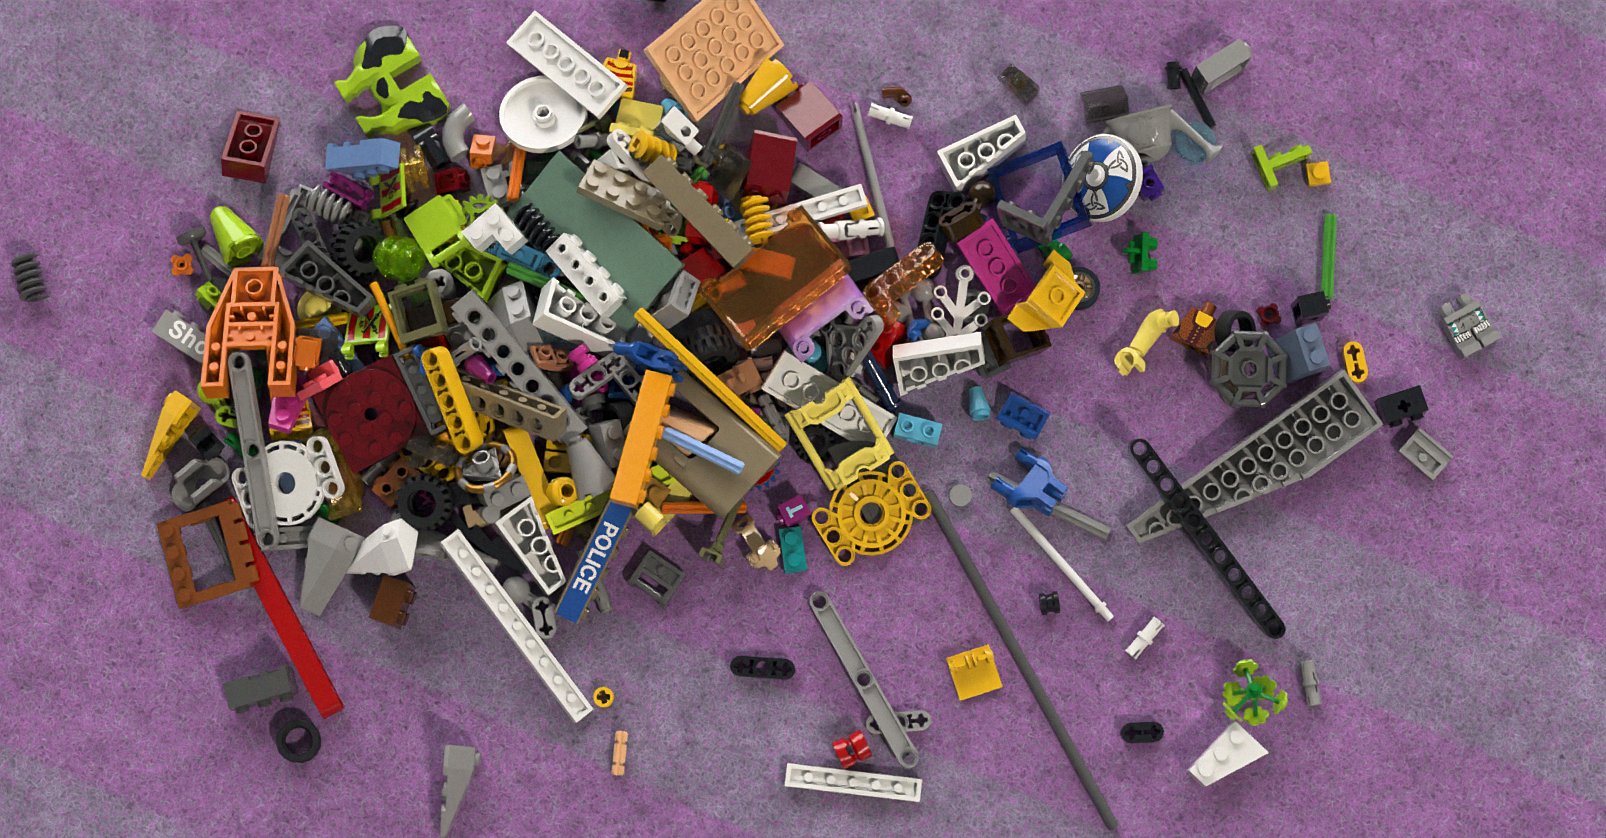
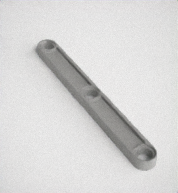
M235 352L228 358V368L256 539L261 548L271 549L278 545L280 535L252 364L248 354ZM237 356H241L244 359V365L240 369L235 366V358ZM252 444H255L259 449L258 455L255 457L249 453V447ZM267 532L273 536L271 545H267L263 540L264 534Z
M815 592L810 597L809 605L898 763L905 769L914 768L919 760L916 749L826 593ZM821 596L826 600V605L823 608H816L814 606L813 600L816 597ZM860 674H867L870 677L868 685H859L857 678ZM906 752L912 753L915 757L914 763L910 765L905 764L902 761V755Z

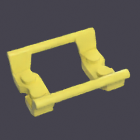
M850 376L844 378L838 386L824 393L825 399L822 403L816 404L811 401L801 408L791 410L785 414L786 419L829 491L840 489L858 479L860 469L867 468L871 471L890 459V455L894 453ZM853 399L876 437V446L860 449L842 460L837 469L832 471L825 467L803 429L809 424H819L837 414L844 408L846 402Z

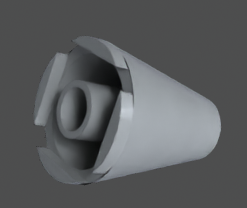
M581 435L570 439L566 450L572 479L576 488L577 500H585L584 495L586 494L594 497L611 489L616 476L589 440L582 438Z

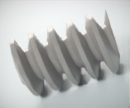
M320 184L311 190L304 202V208L308 207V210L311 212L316 210L318 216L323 215L325 220L331 219V223H338V226L350 221L354 211L350 209V201L343 205V197L335 201L336 193L328 197L329 189H325L321 193Z
M443 269L430 271L426 277L429 280L436 281L441 302L455 299L457 289L451 274Z

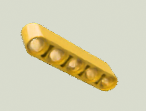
M443 346L424 351L421 361L457 451L465 454L481 448L484 442L483 435L450 352Z
M512 426L503 430L509 447L517 455L518 471L524 476L545 530L550 529L545 514L557 509L558 506L552 504L547 497L546 490L549 483L529 433Z

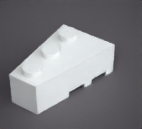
M1234 721L1186 772L1198 784L1206 787L1269 752Z

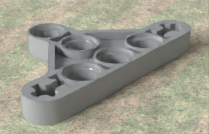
M836 316L830 321V327L825 324L820 328L826 337L828 367L826 375L840 383L844 378L853 375L883 331L884 324L880 316H867L863 318L860 324L842 323L840 318ZM839 333L842 336V344L838 340ZM861 335L864 337V346L860 342ZM851 350L854 353V360L850 357ZM840 365L844 367L843 375L840 372Z

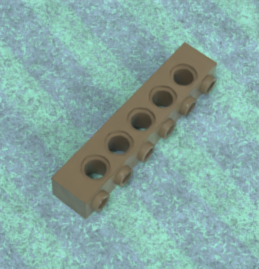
M456 367L473 411L510 426L520 428L528 433H533L546 440L555 441L566 432V408L495 381L487 384L465 370Z

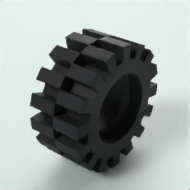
M820 423L805 426L803 430L808 438L819 436L823 440V447L817 453L822 462H825L831 456L828 448L835 445L832 432L826 426L820 425ZM796 436L795 449L797 455L806 463H813Z

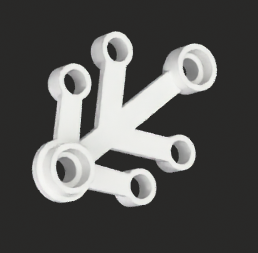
M968 265L960 266L955 272V277L959 281L956 306L947 295V289L944 286L939 285L933 291L934 297L940 299L954 318L952 327L944 318L942 308L936 307L930 313L931 318L937 321L946 333L945 337L972 333L988 322L987 316L980 313L975 316L972 323L962 329L963 319L982 305H987L991 300L989 293L981 292L978 294L977 299L965 307L968 282L972 280L974 275L973 270ZM962 270H967L969 272V276L967 278L962 277ZM939 288L943 289L944 295L938 296L936 290ZM986 295L988 298L987 302H981L980 296ZM935 310L941 312L940 318L934 317L933 312ZM979 316L985 319L984 324L977 322Z

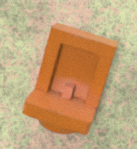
M474 134L469 152L471 168L480 169L493 166L492 157L496 136Z

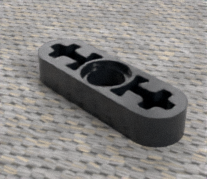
M737 656L733 658L730 664L732 673L739 677L788 680L795 674V665L788 659ZM739 660H743V664L750 665V660H754V674H749L750 669L746 668L742 672H738V669L734 668V664H738ZM764 661L769 664L770 668L766 674L757 672L756 666L759 662ZM772 662H777L776 667H783V664L787 663L788 667L792 668V671L788 672L787 676H784L782 671H776V675H771L773 671Z

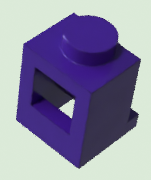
M1151 164L1143 169V179L1139 195L1143 202L1148 199L1154 201L1162 196L1161 192H1163L1165 187ZM1146 181H1152L1153 186H1147Z

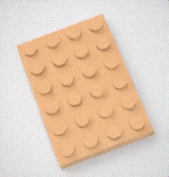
M702 0L643 51L692 122H697L728 95L733 82L742 83L759 68L767 56H773L784 44L754 0Z

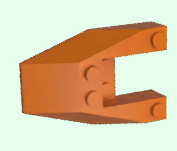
M238 267L233 269L206 326L201 389L207 399L229 398L230 374L228 358L233 353V350L266 349L267 344L271 347L268 387L272 396H296L297 366H295L296 362L293 361L296 345V326L282 278L278 274V267Z

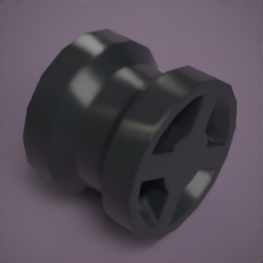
M1053 591L1048 595L1039 593L1042 615H1047L1048 612L1060 613L1057 591Z

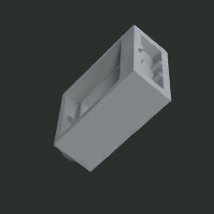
M1238 39L1196 65L1191 77L1201 94H1206L1244 70L1252 58L1251 48L1247 43H1243L1241 39Z
M681 270L647 312L668 330L689 316L701 281L685 270Z

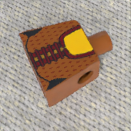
M1205 301L1201 310L1192 307L1169 339L1207 358L1215 339L1214 329L1217 319L1212 316L1217 306Z

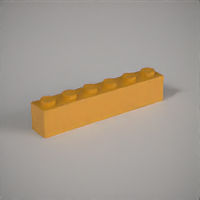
M650 370L645 371L611 491L610 500L612 503L638 509L640 503L643 504L645 501V483L650 482L652 476L651 462L656 460L658 454L656 444L658 439H662L664 433L663 419L667 418L670 412L668 401L670 396H674L676 384L671 375Z

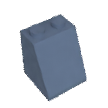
M1317 323L1294 329L1274 340L1289 356L1287 357L1286 384L1321 375L1330 366ZM1266 346L1267 351H1268V354H1269V357L1271 358V357H1273V356H1276V355ZM1278 362L1273 363V369H1274L1276 378H1277V364H1278Z

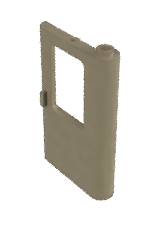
M684 370L673 371L684 378L682 382H674L676 384L675 391L719 428V431L706 445L743 462L744 468L741 474H735L698 455L689 459L663 438L657 441L658 454L655 462L720 519L724 520L727 514L758 480L779 463L783 455ZM631 422L626 426V428L623 431V434L626 437L628 435Z

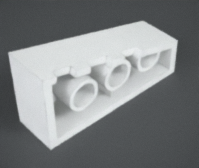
M553 277L541 289L533 326L578 346L585 343L590 351L603 357L614 352L613 346L616 341L625 342L627 333L608 317L600 316L591 304L579 300L575 297L576 293L569 288L567 290L559 285V281Z
M529 496L492 524L545 595H549L566 583V580L542 525L533 498Z

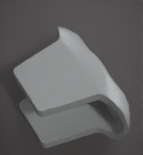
M218 457L209 461L207 459H193L174 475L176 484L171 494L176 506L183 511H191L211 496L230 477L231 473L227 463ZM199 479H206L207 482L197 490V481Z

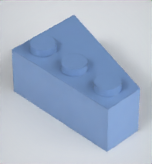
M384 138L360 140V145H351L349 141L344 142L343 146L329 143L327 144L325 169L351 175L352 179L355 180L377 177V174L380 173L388 174L389 171L399 167L401 143Z

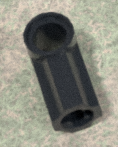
M431 124L412 134L418 147L424 152L434 170L441 169L450 162Z

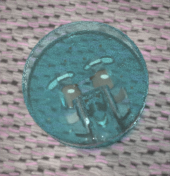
M1200 122L1188 123L1208 143L1216 146V136L1209 126ZM1179 130L1174 141V150L1178 158L1189 165L1205 163L1206 154L1203 149Z

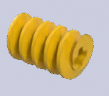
M642 130L637 131L633 135L628 147L629 152H634V158H641L643 162L648 161L650 165L661 154L666 159L670 156L674 161H676L678 149L674 144L661 140L658 137H653L649 133L646 134Z
M759 195L747 196L741 199V202H743L741 206L744 211L743 218L745 219L744 226L747 228L745 233L754 244L765 243L768 241V237L774 235L773 231H767L768 228L772 227V223L765 221L771 218V214H764V212L770 210V206L763 205L769 199Z

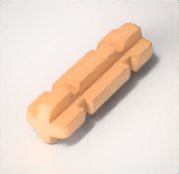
M616 731L615 733L616 744H614L613 775L622 776L624 774L625 766H623V763H625L627 748L625 741L627 742L628 733L625 731Z

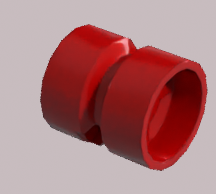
M861 730L849 734L847 740L841 738L832 743L844 770L855 765L856 760L864 761L873 756ZM849 745H851L855 753L851 756H849L845 748Z

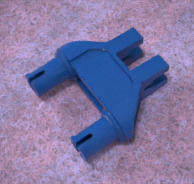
M616 341L613 346L614 353L628 356L632 362L636 363L635 371L638 375L644 376L645 371L650 370L671 375L674 382H682L684 378L673 371L688 370L681 361H677L678 356L674 352L660 349L649 343Z
M1022 447L1015 456V460L1030 468V472L1015 487L997 477L991 485V489L1005 497L1007 504L1012 507L1035 508L1049 517L1054 510L1053 507L1056 505L1054 499L1061 502L1066 495L1065 492L1068 490V487L1053 476L1050 463L1046 458H1038Z

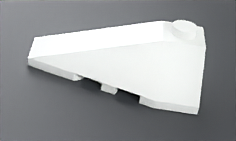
M402 519L382 525L363 540L354 561L346 573L365 574L370 572L374 575L386 573L394 576L412 570L418 531Z

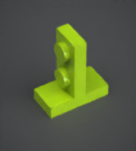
M1262 144L1252 149L1251 155L1267 192L1276 189L1279 185L1273 171L1309 158L1312 154L1309 145L1304 147L1301 144L1294 146L1286 154L1282 155L1279 152L1270 156V160H1268Z

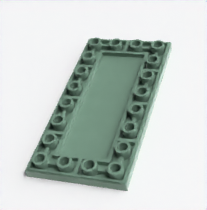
M558 151L507 216L513 221V217L519 209L532 203L531 210L534 208H539L540 210L536 216L540 214L545 216L542 223L545 221L550 222L547 229L555 228L552 236L556 234L562 235L563 233L578 236L583 242L581 246L586 251L589 250L596 257L597 260L595 262L598 266L604 267L610 273V280L623 288V295L627 300L610 318L626 333H630L638 323L634 318L637 310L644 308L648 311L685 265L636 220L577 193L578 185L585 173L562 152Z

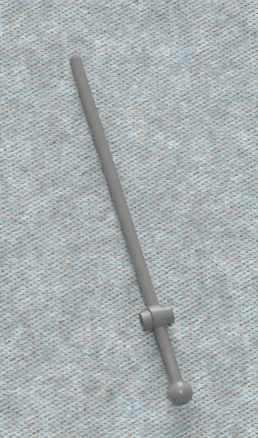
M855 102L857 110L855 113L851 103L850 108L878 217H881L884 222L883 236L886 248L895 247L859 104ZM899 270L893 273L895 279L893 293L909 309V315L906 319L908 329L912 320H914L908 298L911 294V287L904 281L902 271ZM918 336L920 338L919 341H924L922 336ZM907 339V343L913 342L912 340Z

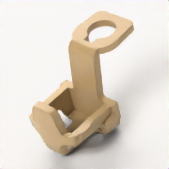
M747 514L734 522L732 529L736 534H742L751 549V552L746 555L750 566L755 568L766 567L768 570H772L778 566L777 557L781 554L780 548L772 538L764 542L754 526V519ZM748 521L745 527H739L740 524Z

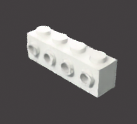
M563 233L545 252L600 316L609 318L627 300L623 295V288L610 280V273L604 267L598 266L595 262L597 260L596 257L589 250L586 251L581 246L583 242L578 236Z

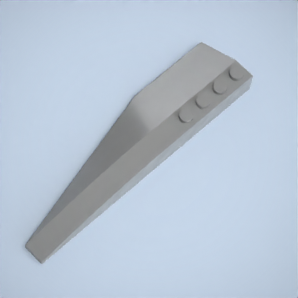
M1340 370L1183 482L1181 487L1206 518L1312 476L1381 427L1383 423L1346 371ZM1178 496L1174 500V505L1177 509L1182 508L1185 500L1182 496ZM1163 498L1126 525L1139 544L1183 527ZM1195 514L1190 515L1187 519L1188 524L1197 521L1198 517Z

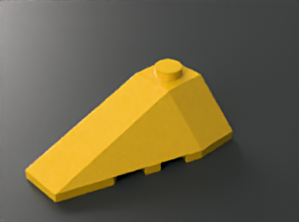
M176 390L173 394L170 393L164 400V407L162 408L141 476L149 481L201 410L197 404Z

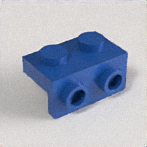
M1011 392L997 419L1002 426L1020 431L1019 434L1024 438L1036 440L1051 412Z

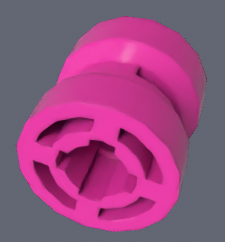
M585 343L568 354L571 362H576L577 370L580 374L598 362L594 355L588 353L589 348Z

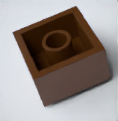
M384 575L369 618L401 630L402 625L406 626L409 619V613H407L409 605L414 604L417 596L415 587L408 582Z

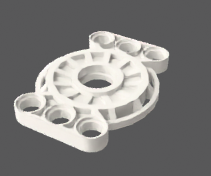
M311 437L307 441L306 446L295 441H278L265 447L276 517L287 518V521L277 519L278 525L302 523L318 511L324 496L332 499L343 495L345 486L330 444L325 437ZM316 440L322 443V450L319 453L313 447ZM286 444L296 446L297 449L288 448ZM279 445L278 450L269 451V449ZM324 461H327L330 465V470L327 474L321 470V464ZM245 467L237 468L232 473V483L247 524L250 528L255 529L251 504L246 500V496L249 493L247 481L243 484L239 480V474L242 471L245 472ZM284 472L290 473L295 479V488L289 494L283 493L278 484L279 477ZM331 482L336 483L338 487L336 494H331L329 491V484ZM304 514L303 518L295 521L296 516Z

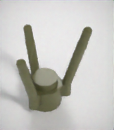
M607 113L600 120L593 115L587 119L586 125L578 129V133H582L589 128H592L594 132H601V134L610 133L608 127H610L612 120ZM588 148L583 156L587 158L593 148Z

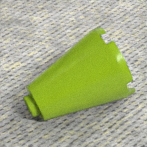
M217 206L212 210L209 219L226 265L229 264L231 267L242 266L253 260L250 256L256 252L258 255L260 254L264 241L251 227L227 206Z

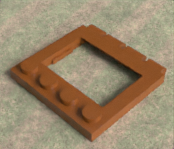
M225 501L156 523L179 609L188 608L254 587L253 582L260 580L256 565H248V563L255 560L250 543L243 545L242 542L249 538L245 523H237L238 519L243 518L239 502L232 504V501ZM219 516L236 580L223 582L197 592V588L194 587L192 580V569L188 565L186 557L188 555L186 546L182 542L181 528L202 524Z

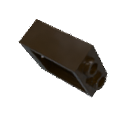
M1009 314L992 319L982 326L999 367L1040 354L1052 346L1045 329L1028 331L1027 333L1034 348L1015 354L1003 327L1011 323L1007 319Z

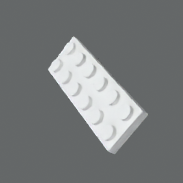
M536 11L527 18L506 42L513 50L599 120L628 88L626 83Z
M783 350L761 389L797 410L811 401L816 404L822 403L825 399L824 393L838 386L840 382L804 361L801 363L796 356ZM862 396L885 437H887L898 417ZM853 399L846 402L840 412L820 423L849 441H871L876 443V437Z

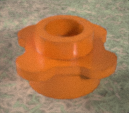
M185 254L184 256L173 255L171 257V262L173 263L172 274L174 276L191 275L194 271L191 262L193 257L190 254Z

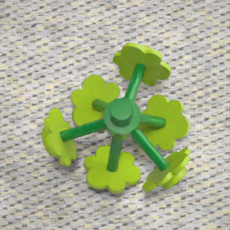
M1252 659L1242 660L1236 663L1233 673L1239 678L1246 676L1248 686L1246 689H1243L1238 682H1226L1224 684L1225 691L1222 693L1226 703L1223 702L1222 704L1226 708L1224 712L1227 718L1233 721L1235 719H1238L1240 722L1243 720L1248 721L1250 726H1257L1258 724L1266 723V718L1269 717L1267 710H1262L1261 707L1257 706V700L1263 701L1267 699L1274 702L1272 711H1274L1275 715H1278L1280 710L1283 711L1287 706V692L1281 690L1276 697H1273V690L1277 688V683L1274 680H1270L1268 675L1257 676L1252 681L1250 675L1258 669V663L1253 662ZM1248 700H1251L1253 708L1245 709V715L1242 720L1236 712Z

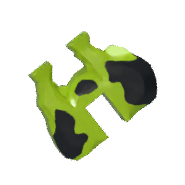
M383 26L373 29L365 37L355 53L353 59L355 68L346 81L337 80L334 82L347 104L354 97H358L365 90H369L373 99L382 106V114L379 116L356 117L368 139L377 134L399 135L412 129L424 128L429 124L434 125L444 120L449 115L451 109L431 73L401 91L393 78L422 61L412 44L408 32L400 26Z

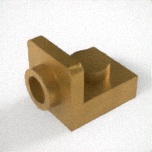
M651 476L650 482L645 483V500L659 508L671 490Z

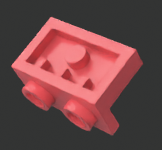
M329 360L308 371L307 375L310 381L302 385L304 389L299 391L297 395L302 401L342 380L339 368L333 360Z

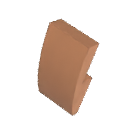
M550 344L534 345L529 348L534 362L539 368L550 371H572L574 368V363L568 358L569 352L567 348L552 349Z

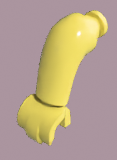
M1157 309L1147 315L1129 348L1121 349L1115 356L1114 361L1117 370L1122 376H1127L1134 366L1140 373L1145 372V361L1142 357L1146 355L1162 333H1165L1171 326L1179 325V316L1175 310L1165 312L1163 309Z

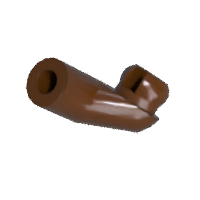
M882 87V98H894L903 107L910 105L912 101L911 95L903 87Z

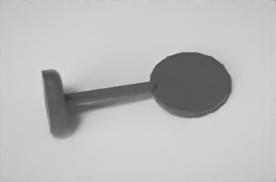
M199 227L178 236L176 240L180 246L193 245L207 280L222 293L228 280L212 278L197 241L206 236L205 227ZM200 303V306L203 309V311L212 316L211 313L214 310V308L211 307L209 310H207Z

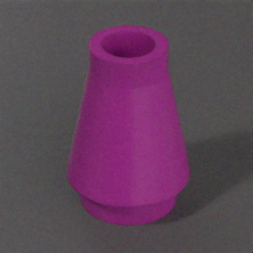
M472 354L464 363L467 373L485 383L491 384L496 379V373L493 372L482 355Z

